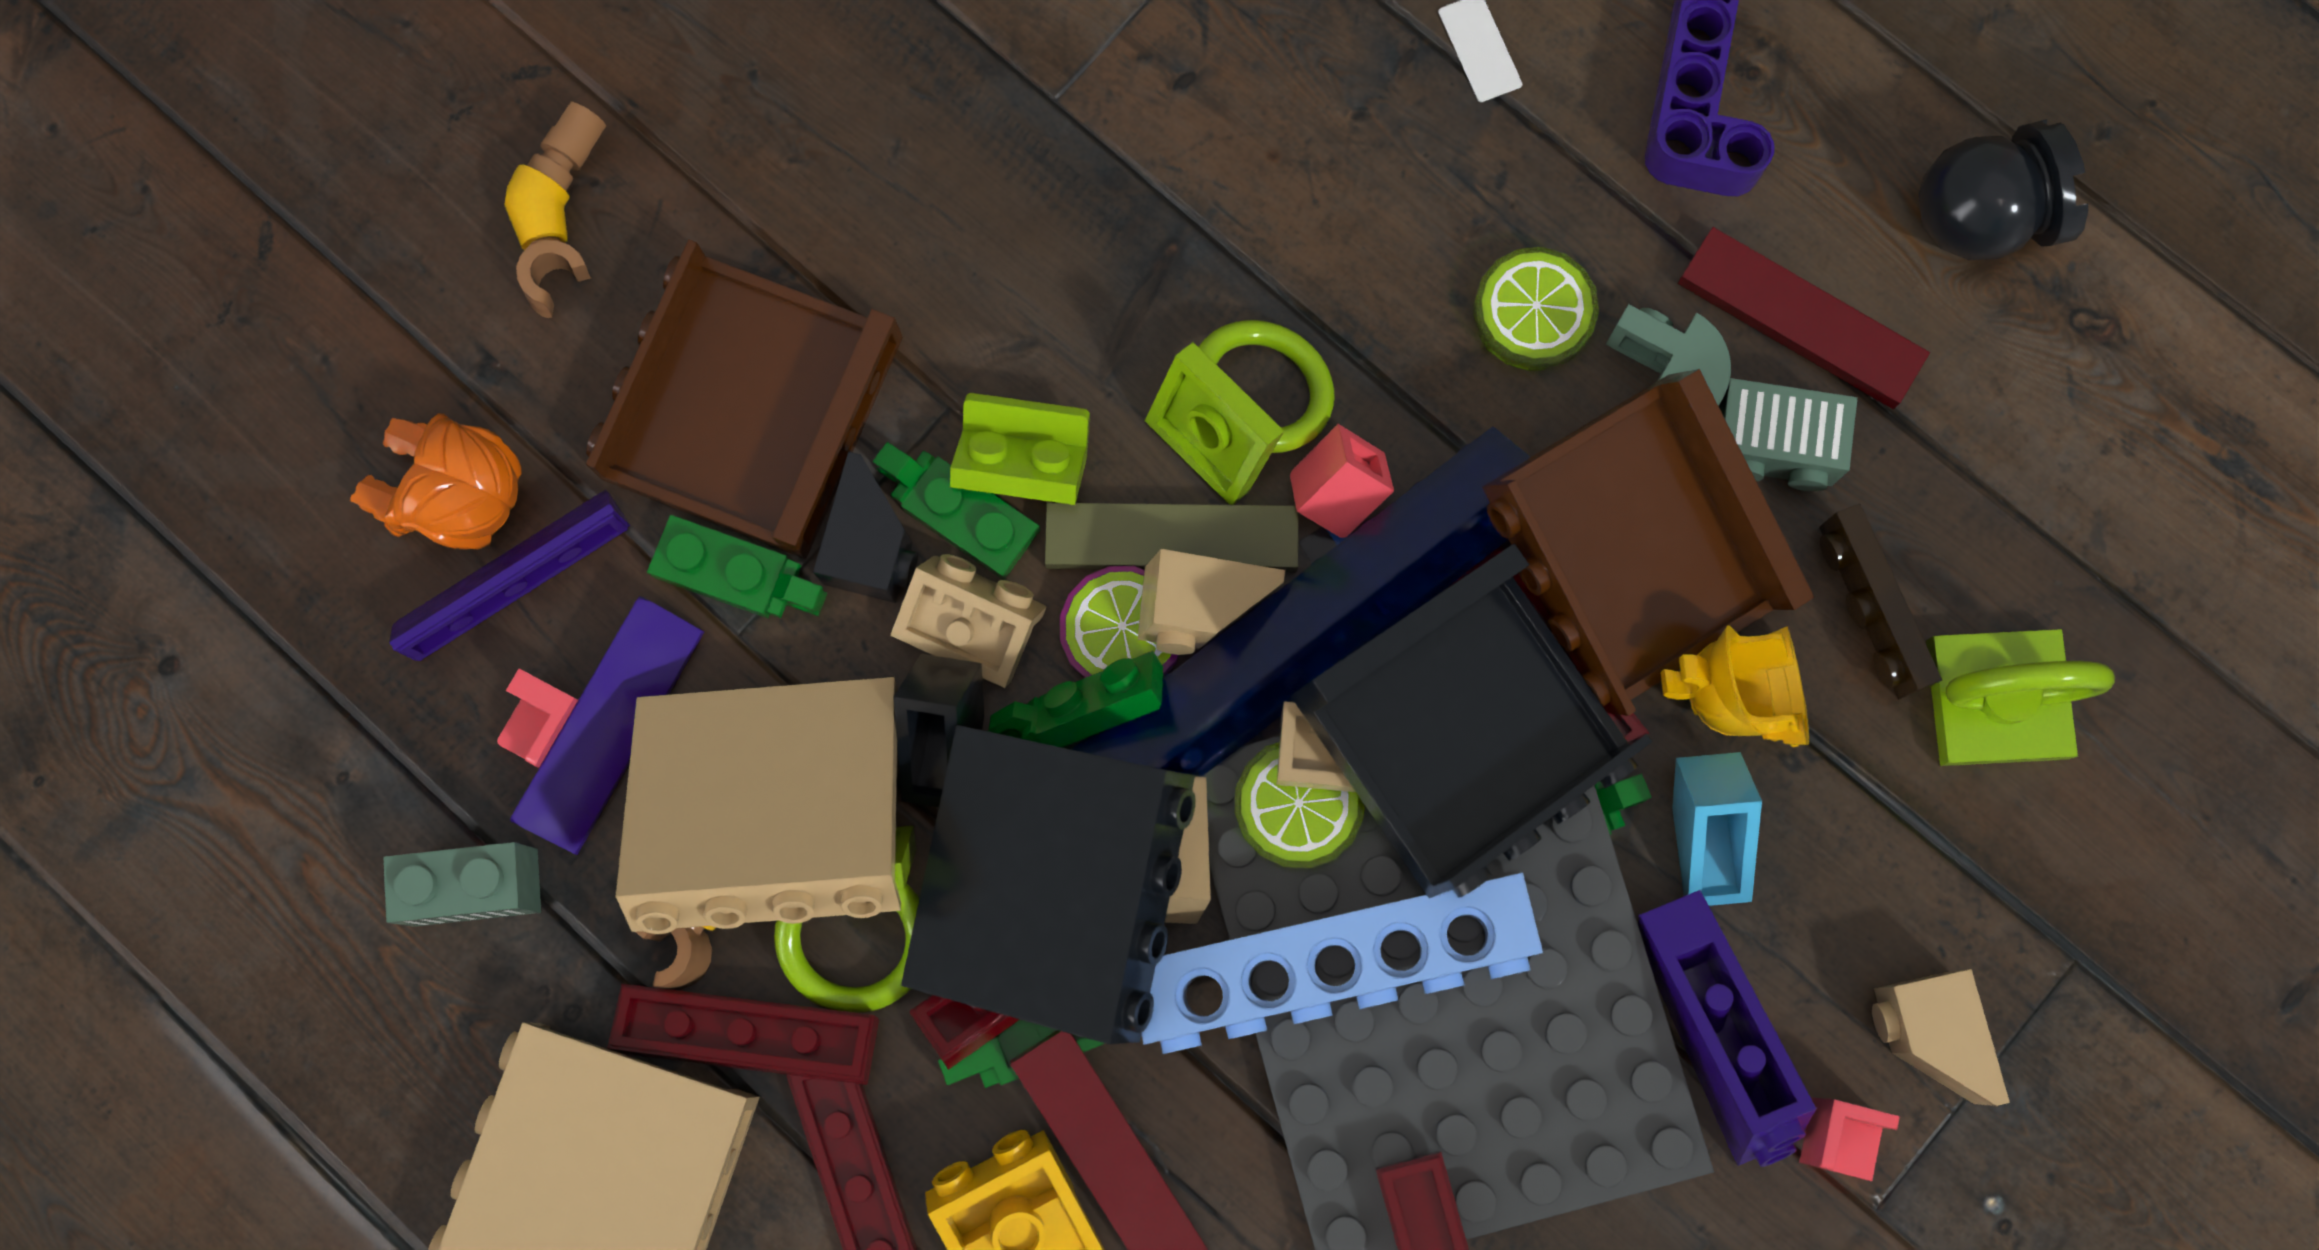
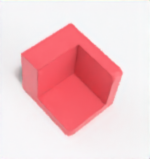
M1337 424L1290 473L1296 511L1340 538L1350 535L1394 492L1385 452L1340 424Z
M519 668L506 691L521 700L498 737L497 742L501 747L539 768L578 700Z
M1812 1097V1101L1817 1109L1806 1126V1136L1804 1137L1799 1163L1872 1181L1882 1129L1897 1130L1900 1116L1835 1099Z

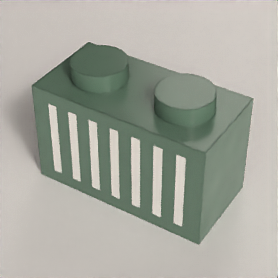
M1730 378L1727 391L1719 404V408L1756 481L1763 480L1764 476L1786 479L1788 480V486L1797 490L1822 491L1827 489V486H1833L1850 471L1858 397Z
M511 842L383 857L386 923L417 927L541 913L538 849Z

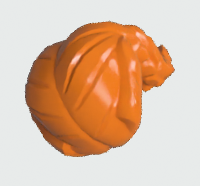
M438 413L432 417L428 424L392 418L384 432L383 445L390 447L398 455L409 454L413 456L414 464L403 476L398 488L389 486L384 481L375 480L372 475L366 476L357 484L355 493L351 495V502L359 505L360 509L373 514L375 519L384 522L386 529L396 537L418 531L433 542L453 549L479 550L490 546L492 536L505 524L510 515V510L517 501L518 480L522 474L517 456L508 445L503 443L502 439L495 432L481 427L460 425L443 413Z

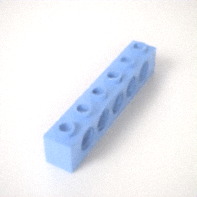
M1523 873L1488 880L1460 898L1457 897L1453 890L1432 898L1423 895L1163 955L1160 962L1156 964L1150 991L1154 1000V1008L1150 1023L1141 1034L1143 1044L1160 1041L1162 1053L1166 1054L1201 1046L1199 1034L1201 1031L1225 1026L1228 1039L1267 1031L1264 1017L1291 1011L1293 1024L1332 1016L1330 1002L1356 996L1359 1009L1398 1001L1396 987L1422 981L1425 994L1463 986L1464 981L1461 972L1488 966L1491 979L1529 971L1531 969L1528 957L1541 954L1543 950ZM1467 916L1474 918L1484 929V945L1474 955H1461L1449 945L1447 930L1450 923L1458 917ZM1393 932H1407L1419 944V960L1409 970H1394L1386 965L1382 959L1381 944L1385 937ZM1328 947H1342L1348 950L1354 958V974L1343 985H1327L1321 981L1316 973L1315 964L1317 957ZM1266 961L1280 963L1286 969L1289 977V985L1285 994L1274 1001H1266L1259 998L1251 986L1253 971L1259 964ZM1201 976H1209L1215 979L1223 992L1221 1006L1215 1013L1209 1016L1195 1013L1187 1002L1189 985Z

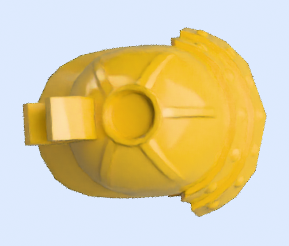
M1727 625L1718 640L1710 643L1697 655L1688 654L1680 656V671L1664 669L1660 672L1663 696L1675 700L1690 699L1694 715H1698L1704 724L1716 732L1729 736L1762 735L1765 740L1774 742L1781 740L1785 745H1790L1791 747L1809 745L1806 702L1795 649L1788 626L1770 634L1746 637L1739 636L1730 625Z

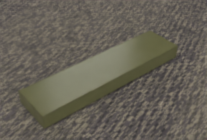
M1047 503L1046 569H1104L1108 566H1135L1145 570V566L1160 549L1281 569L1285 570V572H1297L1298 512L1296 511V506L1117 503H1076L1075 505Z

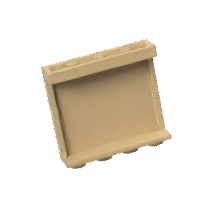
M895 677L637 697L616 887V899L631 931L665 934L672 932L676 928L713 926L721 929H731L739 927L743 923L779 920L785 923H802L814 917L848 915L855 918H868L880 912L901 911V900L895 882L897 734L893 698L897 692Z
M522 1022L519 1032H512L502 1049L499 1069L504 1070L496 1095H490L485 1100L477 1116L475 1133L479 1134L480 1138L471 1160L467 1159L463 1162L454 1178L451 1198L456 1199L448 1224H443L439 1227L428 1250H706L760 1097L736 1088L725 1089L550 1030V1026L543 1023Z

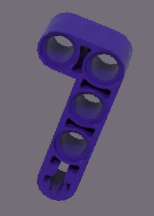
M1739 0L1674 1L1645 151L1646 167L1649 173L1660 182L1723 196L1738 197L1748 193L1757 184L1775 153L1774 141L1771 134L1762 125L1748 120L1718 115ZM1689 29L1704 31L1711 40L1701 41L1690 34ZM1688 84L1699 91L1701 97L1684 95L1677 85ZM1666 141H1681L1689 148L1691 153L1685 155L1673 152L1668 147ZM1727 152L1743 154L1749 160L1751 166L1741 167L1730 160Z

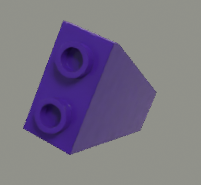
M1701 890L1640 914L1638 928L1655 982L1737 1165L1739 1166L1756 1159L1760 1167H1765L1792 1155L1797 1151L1794 1143L1806 1136L1804 1130L1817 1108Z

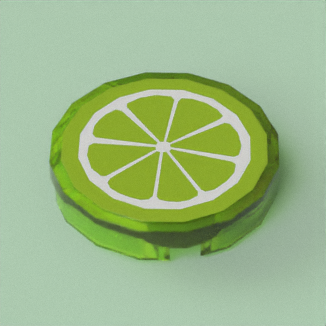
M1545 247L1516 249L1493 263L1481 278L1473 304L1474 322L1476 319V326L1481 333L1480 338L1488 351L1507 365L1527 371L1545 370L1547 367L1556 366L1560 363L1564 364L1577 356L1594 332L1599 314V304L1596 287L1583 266L1563 252Z
M1279 741L1265 746L1245 765L1235 787L1234 813L1244 839L1262 858L1284 868L1313 869L1336 860L1354 843L1364 820V803L1356 792L1276 785Z

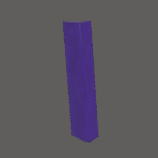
M605 490L397 620L392 626L389 643L394 651L415 661H421L628 530L630 524L611 494Z
M642 596L638 597L513 812L510 821L578 855L630 764L637 697L669 695L705 632Z

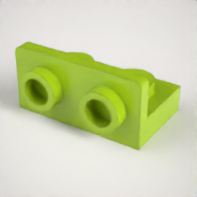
M968 393L963 404V431L950 467V487L1075 505L1087 460L1090 412L1083 408Z

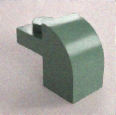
M1628 304L1606 345L1660 373L1656 382L1669 374L1700 369L1719 406L1730 382L1731 360L1727 345L1716 327L1706 318L1696 313L1684 332L1673 328L1672 321L1664 314L1650 308L1637 309Z

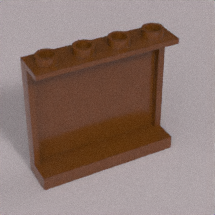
M688 239L681 256L673 257L667 266L663 279L665 292L656 311L648 312L641 323L638 332V344L640 346L631 366H625L615 380L612 391L614 403L605 423H598L589 437L586 454L589 458L586 465L603 481L806 560L838 488L848 451L853 452L903 336L895 317L871 309L867 318L704 255L697 242Z
M1700 369L1665 376L1482 486L1490 502L1487 505V513L1493 526L1503 537L1509 538L1511 544L1515 543L1529 563L1528 567L1519 572L1521 580L1530 592L1541 599L1550 617L1547 620V627L1563 650L1569 653L1577 670L1607 713L1629 716L1636 712L1631 700L1659 683L1662 670L1678 671L1680 669V656L1688 654L1697 655L1710 643L1717 641L1727 625H1730L1738 633L1772 610H1796L1815 598Z

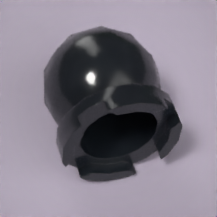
M2047 119L2019 126L2011 140L2004 136L1973 137L1945 149L1924 174L1918 196L1922 227L1940 249L1966 260L2000 259L2022 249L2030 238L2041 247L2076 240L2084 231L2088 215V203L2076 206V190L2073 176L2085 173L2084 163L2076 141L2064 124L2060 122L2047 125Z

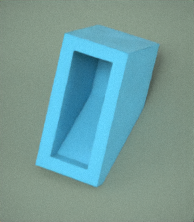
M1741 752L1676 758L1672 811L1683 894L1686 896L1701 890L1709 906L1752 902L1762 800Z

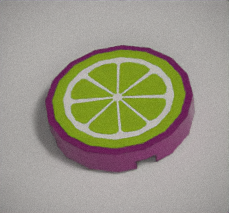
M1108 566L1087 575L1068 594L1060 614V642L1070 666L1083 679L1103 671L1108 665L1119 659H1133L1151 651H1154L1163 666V677L1176 665L1179 655L1157 650L1155 642L1138 640L1145 570L1135 566Z

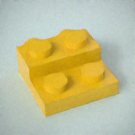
M1018 1130L1004 1136L993 1146V1157L970 1168L966 1161L956 1162L945 1167L933 1178L932 1184L934 1188L925 1192L928 1216L947 1250H1105L1044 1130L1031 1137L1026 1130Z

